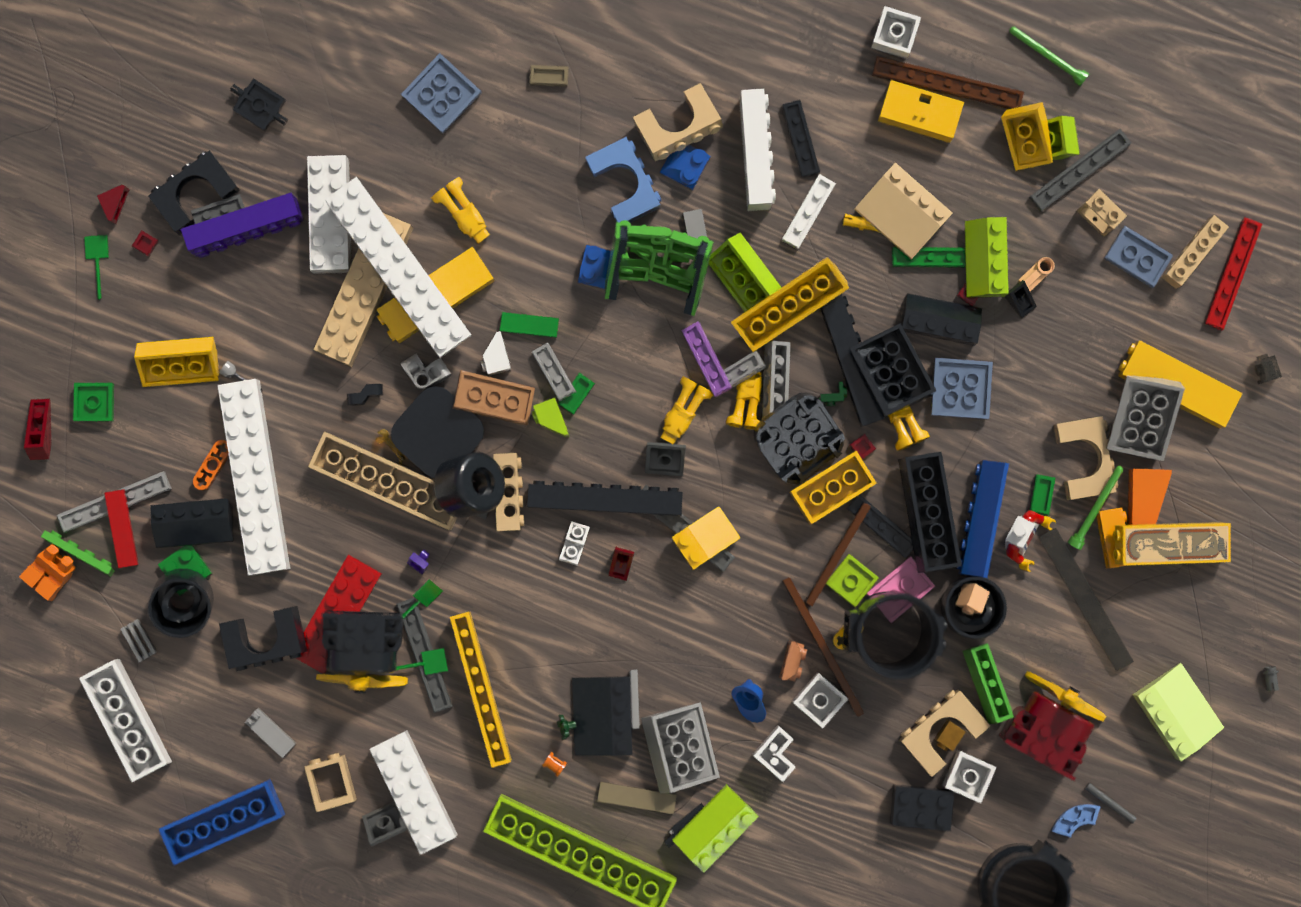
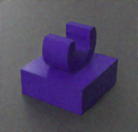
M425 550L419 556L413 552L407 564L423 575L428 568L429 563L426 560L430 554Z

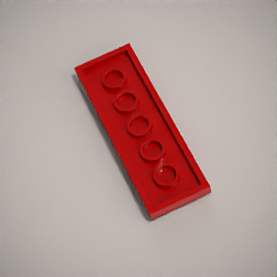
M351 555L346 557L304 631L307 652H302V657L296 659L322 674L326 673V649L322 643V612L326 610L361 611L380 579L381 572Z

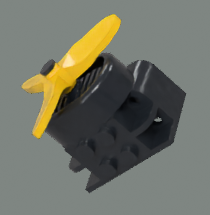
M333 610L322 612V643L326 649V669L332 672L355 673V675L317 674L316 680L346 684L348 689L356 690L354 693H366L364 691L366 688H383L408 684L407 677L377 675L396 671L397 651L402 645L403 613Z

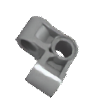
M417 353L400 363L414 385L422 391L445 381L452 375L442 358L433 361L426 368ZM421 377H427L428 379L427 384L424 386H420L418 383Z

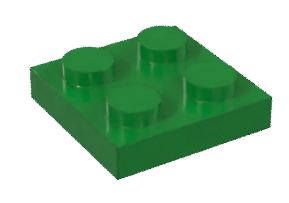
M74 383L73 421H114V383Z
M193 545L183 546L158 564L164 574L180 568L194 570L205 578L213 574ZM183 589L177 591L179 596H182L189 590Z

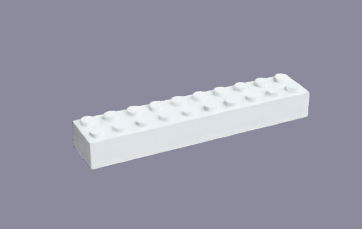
M357 177L325 199L332 212L439 358H442L471 337L468 329Z
M251 379L218 385L248 575L290 569L260 381Z

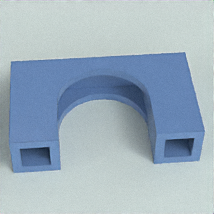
M627 137L585 157L594 177L617 167L626 168L636 176L638 188L635 194L628 200L611 207V212L618 223L623 220L631 223L659 209V202L662 201L659 193L653 191L651 187L653 185L652 179L649 174L645 175L643 168H645L644 163L640 157H636L634 153L636 148L632 140L628 141Z

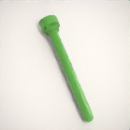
M1016 27L1010 28L1012 35L1073 76L1072 79L1075 80L1074 82L1077 85L1081 86L1088 77L1089 73L1085 70H1076Z
M1121 466L1115 468L1078 533H1075L1074 536L1071 535L1068 543L1073 547L1081 550L1084 546V536L1123 472Z

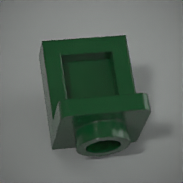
M843 382L837 383L838 393L819 395V400L824 403V406H836V403L844 401V398L847 397V387L843 386Z

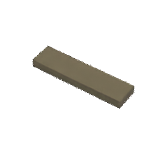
M601 781L597 801L674 814L677 794H660L659 791Z

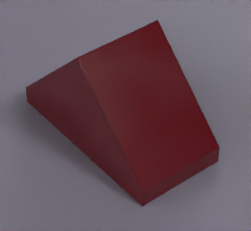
M122 184L97 195L108 221L113 224H117L130 190Z
M615 547L608 576L627 581L635 552Z

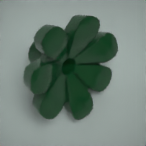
M559 715L557 726L561 727V738L565 740L569 737V730L576 728L575 721L567 722L563 715Z

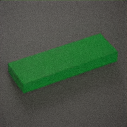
M502 312L500 332L557 338L559 318Z

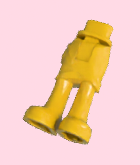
M458 177L448 183L446 188L457 199L463 208L462 210H459L445 188L436 192L431 199L434 203H442L450 211L463 234L474 238L479 244L490 234L485 229L487 226L481 214L464 195L461 189L463 181Z
M758 372L736 386L735 409L733 415L727 417L726 425L742 428L745 400H749L744 428L755 430L756 425L760 422L757 419L758 402H760L762 389V373Z
M684 376L680 380L682 385L681 393L671 411L665 416L664 427L662 428L664 432L660 437L671 444H674L677 438H680L687 431L696 416L695 412L704 399H711L713 396L712 391L699 385L687 410H685L683 407L696 388L697 383Z
M910 406L888 415L898 435V440L895 443L897 451L911 446L913 442L917 444L930 438L929 433L922 430L918 425ZM901 418H905L910 428L912 439L909 436Z

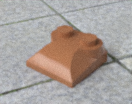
M788 641L779 676L780 679L795 682L796 678L800 679L802 668L799 667L800 662L805 660L807 653L804 644Z

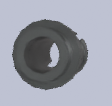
M1276 666L1264 667L1265 671H1263V674H1265L1266 691H1272V683L1274 691L1279 690L1277 679L1279 670H1276Z

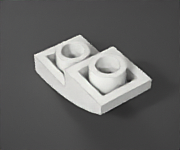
M571 521L559 558L560 561L575 566L578 565L590 527Z

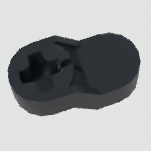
M366 384L360 393L347 394V405H365L369 397L383 396V384Z

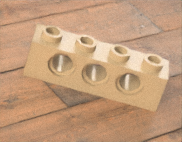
M1215 215L1208 218L1161 278L1175 289L1181 287L1229 226Z
M517 453L493 454L494 460L499 464L502 472L506 468H512L514 472L511 478L507 479L504 477L505 489L512 487L514 495L510 498L504 495L500 504L496 507L497 531H520L521 526H524V515H520V507L524 506L523 496L519 494V488H523L522 476H519L518 469H522L521 457H518ZM508 506L515 508V514L512 517H507L505 514V509Z

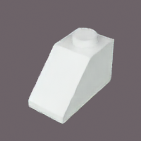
M500 331L496 332L483 355L484 361H481L483 372H487L489 376L511 370Z

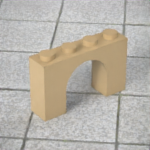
M701 83L684 91L686 102L694 114L692 123L685 130L668 132L662 129L650 109L633 117L635 126L655 162L663 160L669 154L681 151L687 145L699 142L703 137L715 134L723 128L721 118Z
M1103 416L1053 425L1057 444L1084 441L1092 445L1098 455L1097 467L1090 476L1064 481L1067 500L1100 495L1113 473L1112 469H1114V460L1110 458L1109 450L1107 449L1109 439L1106 438V431L1108 430L1106 420H1103ZM1118 481L1116 482L1110 493L1116 492V488H1118Z
M951 690L945 695L946 700L941 704L938 702L930 708L931 713L926 717L922 715L915 721L917 725L912 729L907 728L901 733L902 738L899 739L931 777L946 765L932 748L929 740L930 729L937 720L944 717L955 718L975 739L990 727L960 690Z

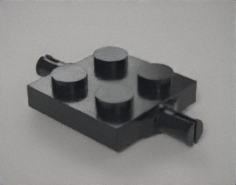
M254 78L244 90L235 84L230 88V91L239 96L238 102L232 110L263 131H266L274 120L283 126L286 125L285 122H288V118L279 114L286 99Z

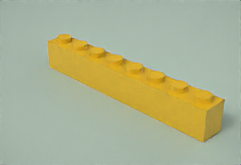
M471 611L452 616L450 620L491 767L510 763L512 761Z

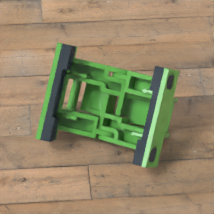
M626 220L620 221V223L616 222L605 280V299L616 300L619 280L648 281L649 278L653 282L689 293L684 314L695 316L701 299L713 241H710L706 236H699L697 239L687 235L685 232L681 233L673 230L672 233L667 227L646 226L645 224L642 226H631V223ZM627 247H631L630 252L636 253L643 259H629ZM689 259L693 260L687 270L671 264L672 261L689 263Z

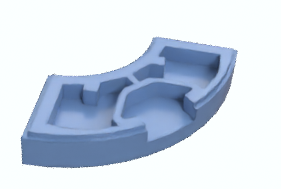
M1082 804L1069 808L1058 817L1051 832L1071 838L1073 832L1078 827L1086 824L1095 825L1100 806Z

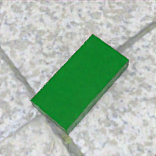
M581 373L572 382L576 393L558 403L559 406L573 415L595 385L593 381Z
M1035 475L1029 511L1049 515L1055 477Z

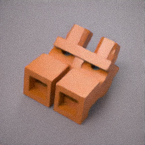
M51 544L38 554L35 561L19 576V578L30 587L35 588V591L48 601L55 599L57 593L68 582L73 574L72 572L76 569L73 565V559L69 556L63 557L58 553L59 548L54 544Z

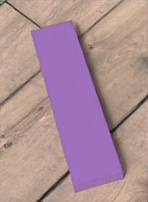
M697 321L681 330L714 397H718L732 389L700 323Z

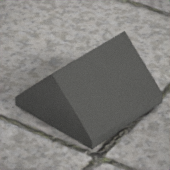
M647 442L645 473L683 476L686 445Z
M395 801L362 816L371 847L408 830Z

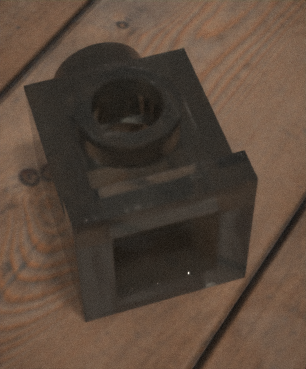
M1268 354L1256 357L1257 361H1255L1256 365L1254 368L1257 376H1260L1261 379L1257 381L1258 384L1282 377L1275 355L1268 357Z

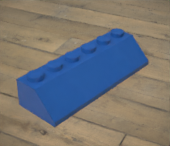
M982 460L980 464L976 465L975 475H977L976 483L973 482L971 494L974 495L972 502L970 501L968 504L967 512L970 513L969 521L966 520L964 525L966 537L962 539L960 550L963 552L960 558L962 566L956 567V569H959L958 574L987 578L1009 463Z

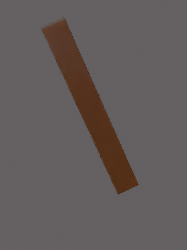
M879 56L876 57L872 76L1006 109L1021 107L1024 95L1023 91Z
M787 577L782 582L844 695L848 698V702L857 717L863 715L862 707L791 578Z

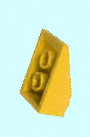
M1043 102L1006 110L1001 119L1015 170L1053 163L1048 120Z
M717 507L674 535L671 539L691 569L694 570L739 540L740 536L721 508Z

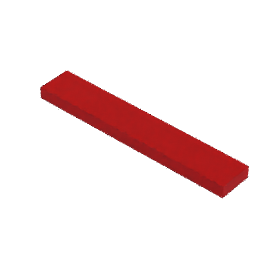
M1246 217L1243 218L1204 324L1224 330L1262 223Z

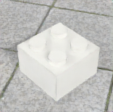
M884 6L871 48L907 59L911 52L921 17Z
M816 673L792 702L819 726L824 728L848 698L823 676Z
M957 750L942 786L981 803L996 767Z

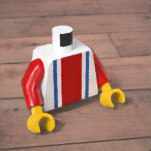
M1026 511L1023 516L1016 518L1005 540L1007 556L1019 564L1021 570L1031 572L1028 568L1029 564L1034 565V561L1025 559L1023 555L1039 524L1048 530H1052L1049 525L1051 522L1056 523L1054 519L1034 511Z

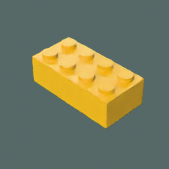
M855 451L789 493L809 525L877 483L858 452Z

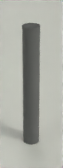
M1091 783L1086 785L1085 789L1130 823L1133 824L1137 817Z

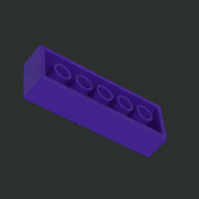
M288 193L182 228L181 231L187 250L194 256L203 258L210 255L209 252L215 250L221 252L227 250L230 245L235 244V246L245 244L248 239L253 238V240L263 238L264 234L269 232L271 234L279 233L282 231V228L287 226L290 228L300 225V222L304 221L298 199L292 193Z

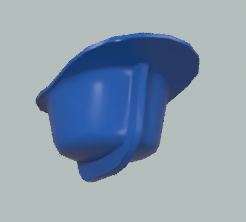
M751 679L746 680L741 686H737L732 690V697L743 717L756 723L762 722L766 718V710L762 702L763 691Z

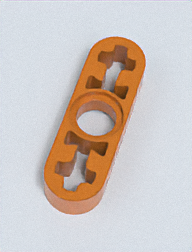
M218 440L214 443L193 478L195 488L207 490L211 487L229 457L227 441ZM224 444H226L225 448L227 449V451L221 452V454L219 455V457H222V460L212 456L213 454L218 455V453L220 452V449L218 448L219 445L223 446ZM210 460H216L218 464L217 468L213 471L207 467ZM203 470H205L207 473L213 474L212 477L207 475V477L205 478V481L207 482L206 485H201V487L199 486L200 482L198 481V479H203L206 475L205 473H202Z

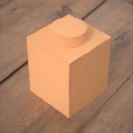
M963 584L956 605L962 608V612L969 615L982 613L989 591L977 584Z

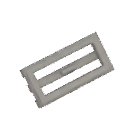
M139 619L121 628L138 662L157 653ZM133 626H137L151 652H147ZM128 629L131 631L144 656L140 654L137 646L135 645L132 637L128 632Z

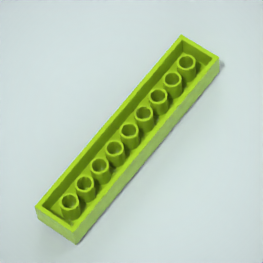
M503 794L500 795L483 831L640 907H665L677 881L675 876Z

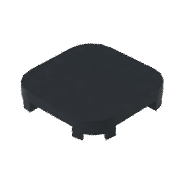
M436 386L421 392L397 419L391 430L392 442L396 448L426 475L435 478L437 469L444 461L472 453L484 438V426L480 418L474 413L453 409L455 396L447 389Z
M807 392L792 396L761 419L754 430V441L775 473L785 483L790 484L799 483L801 485L807 482L805 480L806 477L832 458L836 457L838 459L842 454L841 451L845 440L843 432L840 431L823 403L816 396Z

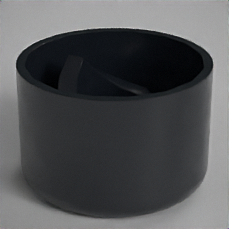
M473 452L450 458L444 461L436 471L434 478L435 496L443 510L453 517L465 518L490 512L500 504L504 496L505 479L502 469L491 456L481 452ZM472 480L477 484L479 494L474 490Z
M180 568L165 573L155 583L148 603V613L153 625L163 634L176 638L189 637L198 633L205 627L210 618L214 601L212 587L203 575L191 569ZM186 589L193 593L194 603L188 609H178L172 605L171 596L179 590Z
M965 577L956 580L946 589L941 600V615L947 621L948 628L954 633L968 638L977 639L992 635L1001 627L1007 613V603L1002 590L994 582L982 577ZM963 584H977L989 591L984 609L978 618L970 619L966 617L961 608L956 605Z

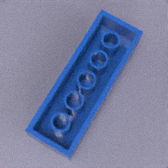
M269 779L159 828V831L175 865L279 819L286 814L272 781Z

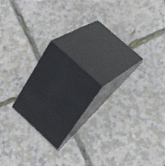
M1024 280L1009 290V294L1005 296L1021 318L1037 307Z

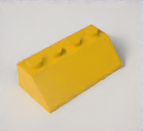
M214 337L137 343L134 359L142 387L219 381L218 356Z

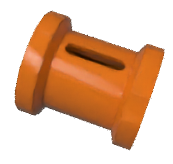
M551 752L542 764V767L549 768L558 777L567 762H562Z

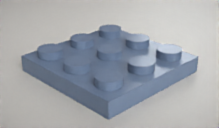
M439 53L401 93V96L444 134L482 92Z
M935 358L933 385L936 392L932 395L931 415L988 420L990 415L993 362Z

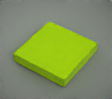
M848 554L829 577L826 585L855 608L879 577Z

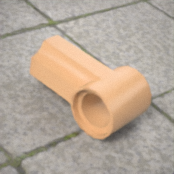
M1049 257L1041 258L1018 282L1020 283L1024 280L1029 291H1031L1054 270L1053 260ZM1040 263H1046L1048 271L1041 270Z

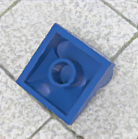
M687 145L683 150L669 154L660 173L694 190L711 156L702 149Z
M586 245L578 283L605 289L611 251L597 246Z

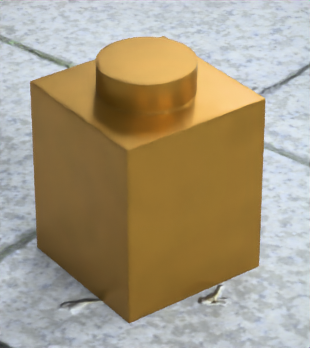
M946 720L935 737V740L938 741L937 746L945 751L948 749L954 751L965 731L949 720Z

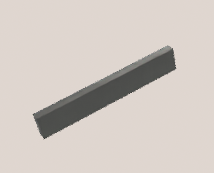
M1121 129L1117 130L1029 198L1038 210L1042 212L1132 143Z
M645 485L642 490H648L649 486ZM652 514L676 534L693 524L683 514L682 516ZM724 549L710 558L709 561L724 572L735 557Z
M415 597L397 603L399 613L404 614L416 602ZM417 605L403 619V625L418 663L423 662L421 652L433 650ZM418 666L434 713L453 707L442 673L425 675L424 666Z

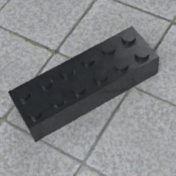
M942 452L898 459L918 573L962 566Z

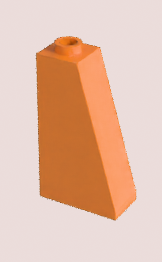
M1129 470L1128 525L1156 524L1172 470Z

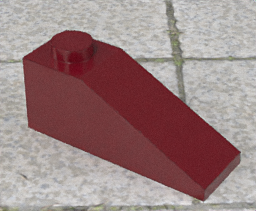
M50 399L30 400L24 449L30 460L50 458Z

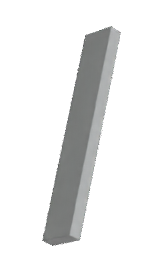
M165 471L121 489H125L127 504L130 507L172 488ZM105 495L58 514L57 518L63 533L108 516Z

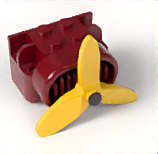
M1026 671L1024 676L1049 692L1060 700L1061 703L1059 704L1039 692H1032L1025 706H1018L1012 711L1014 717L1007 720L999 737L1008 745L1074 781L1076 777L1073 774L1078 765L1083 762L1082 758L1087 750L1085 743L1094 729V724L1070 709L1072 707L1102 722L1106 716L1100 710L1078 697L1080 691L1070 686V689L1065 690L1036 674Z

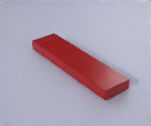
M125 489L105 492L118 568L138 565Z

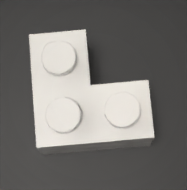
M777 725L756 749L753 756L781 781H784L795 769V766L782 753L794 739Z

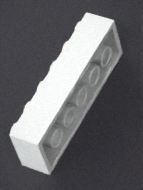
M764 89L741 90L739 100L748 211L770 210L772 204L775 203L776 194L775 189L771 188L774 181V170H770V166L773 163L772 151H769L771 132H767L770 125V114L766 113L769 106L768 94H764Z
M346 155L307 156L310 271L313 274L348 273L351 266V236L327 205L325 199L349 182V159Z
M120 659L113 660L79 678L132 782L172 762Z
M406 730L370 748L420 855L455 838L458 834L408 731Z

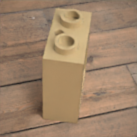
M1100 189L1090 196L1077 210L1103 237L1114 230L1127 216Z
M339 753L328 755V759L321 761L320 758L310 760V765L305 766L316 812L357 800L345 755L340 756ZM339 762L347 794L321 801L313 769Z

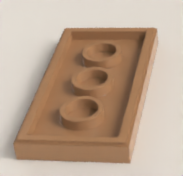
M461 370L453 409L527 426L535 388Z

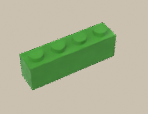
M988 643L963 650L988 724H996L1013 718L1014 715Z

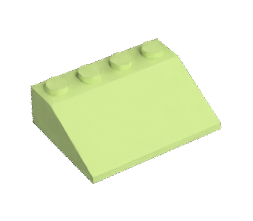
M1181 663L1133 694L1176 760L1183 761L1198 751L1224 728Z

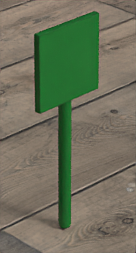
M108 235L85 236L86 259H95L97 297L100 300L99 258H109Z
M429 579L413 595L417 601L403 614V619L420 602L428 607L443 590Z
M444 648L421 652L423 662L396 666V670L424 666L425 675L448 671Z

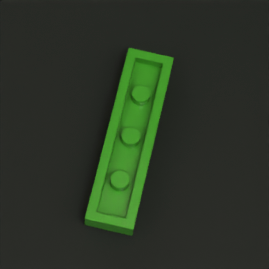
M46 530L43 532L41 537L45 541L54 544L59 549L111 577L115 572L111 567L112 563L103 558L99 561L94 558L95 554L87 549L84 552L78 549L79 545L71 540L65 542L61 539L62 535L53 530L51 533Z

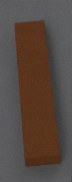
M865 502L861 505L806 599L807 604L814 605L871 508L870 505Z

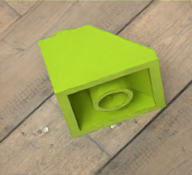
M1058 116L1048 119L1052 159L1059 160L1079 155L1074 117Z
M555 398L533 406L534 411H531L536 424L540 423L541 427L565 438L570 437Z

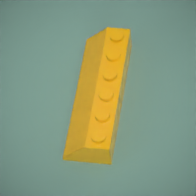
M826 257L732 320L731 323L752 352H754L848 290V282L837 266Z

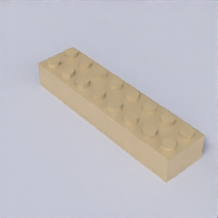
M383 213L403 242L407 244L413 227L406 222ZM359 248L314 347L316 352L350 367L354 364L377 312L376 309H378L387 289L386 284Z
M323 433L308 466L309 468L447 530H452L457 517L449 515L438 503L434 491V480L330 433Z

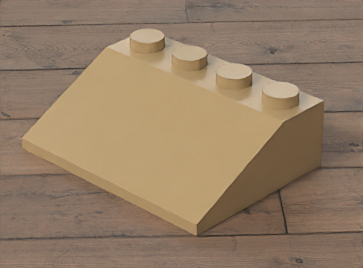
M896 163L893 164L854 209L910 259L920 251L952 215V212Z

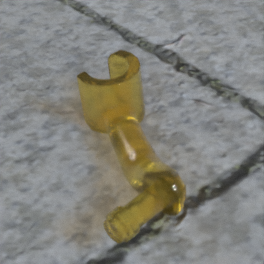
M379 430L377 433L381 434L383 438L377 437L376 441L378 443L385 442L399 458L398 464L402 466L403 460H405L404 454L388 438L389 433L387 430Z

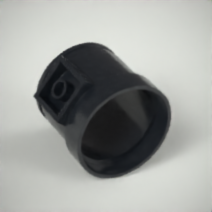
M890 591L878 592L865 598L856 609L844 610L843 648L848 652L859 653L862 660L872 670L884 677L891 679L912 678L927 670L936 660L937 656H942V651L946 649L943 632L947 630V621L944 620L943 616L935 613L926 602L913 595ZM898 599L908 601L916 609L921 621V636L916 648L906 658L894 663H880L871 660L862 642V628L865 619L876 606L883 602Z
M1038 839L1033 846L1024 843L1002 846L987 857L979 871L977 888L982 903L980 907H998L996 892L1002 875L1012 865L1024 860L1044 861L1051 867L1057 884L1056 897L1051 907H1070L1071 888L1068 879L1075 872L1071 867L1073 863L1061 853L1057 855L1058 850L1046 840L1043 843Z

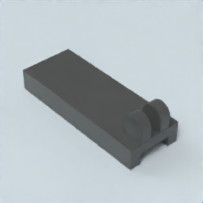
M240 194L191 210V214L195 224L245 207Z

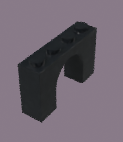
M210 150L199 154L196 161L192 164L187 163L184 165L181 172L168 177L165 184L156 186L151 190V194L148 195L178 235L182 234V228L194 225L180 203V192L186 183L194 179H204L211 183L222 199L232 197L240 191L239 187Z
M298 606L273 611L278 636L274 647L268 652H260L250 644L244 619L220 623L219 627L228 669L236 668V671L248 669L247 665L254 664V667L266 665L265 661L272 660V663L284 661L283 657L290 656V659L302 657L301 653L307 652Z

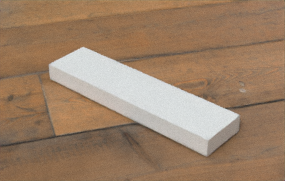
M820 174L818 175L781 241L797 250L799 249L836 183Z

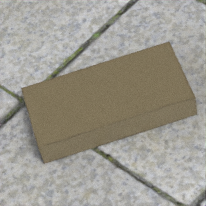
M531 65L530 85L568 87L569 68L566 66Z

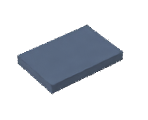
M1123 226L1104 259L1149 287L1154 288L1173 255L1130 228Z

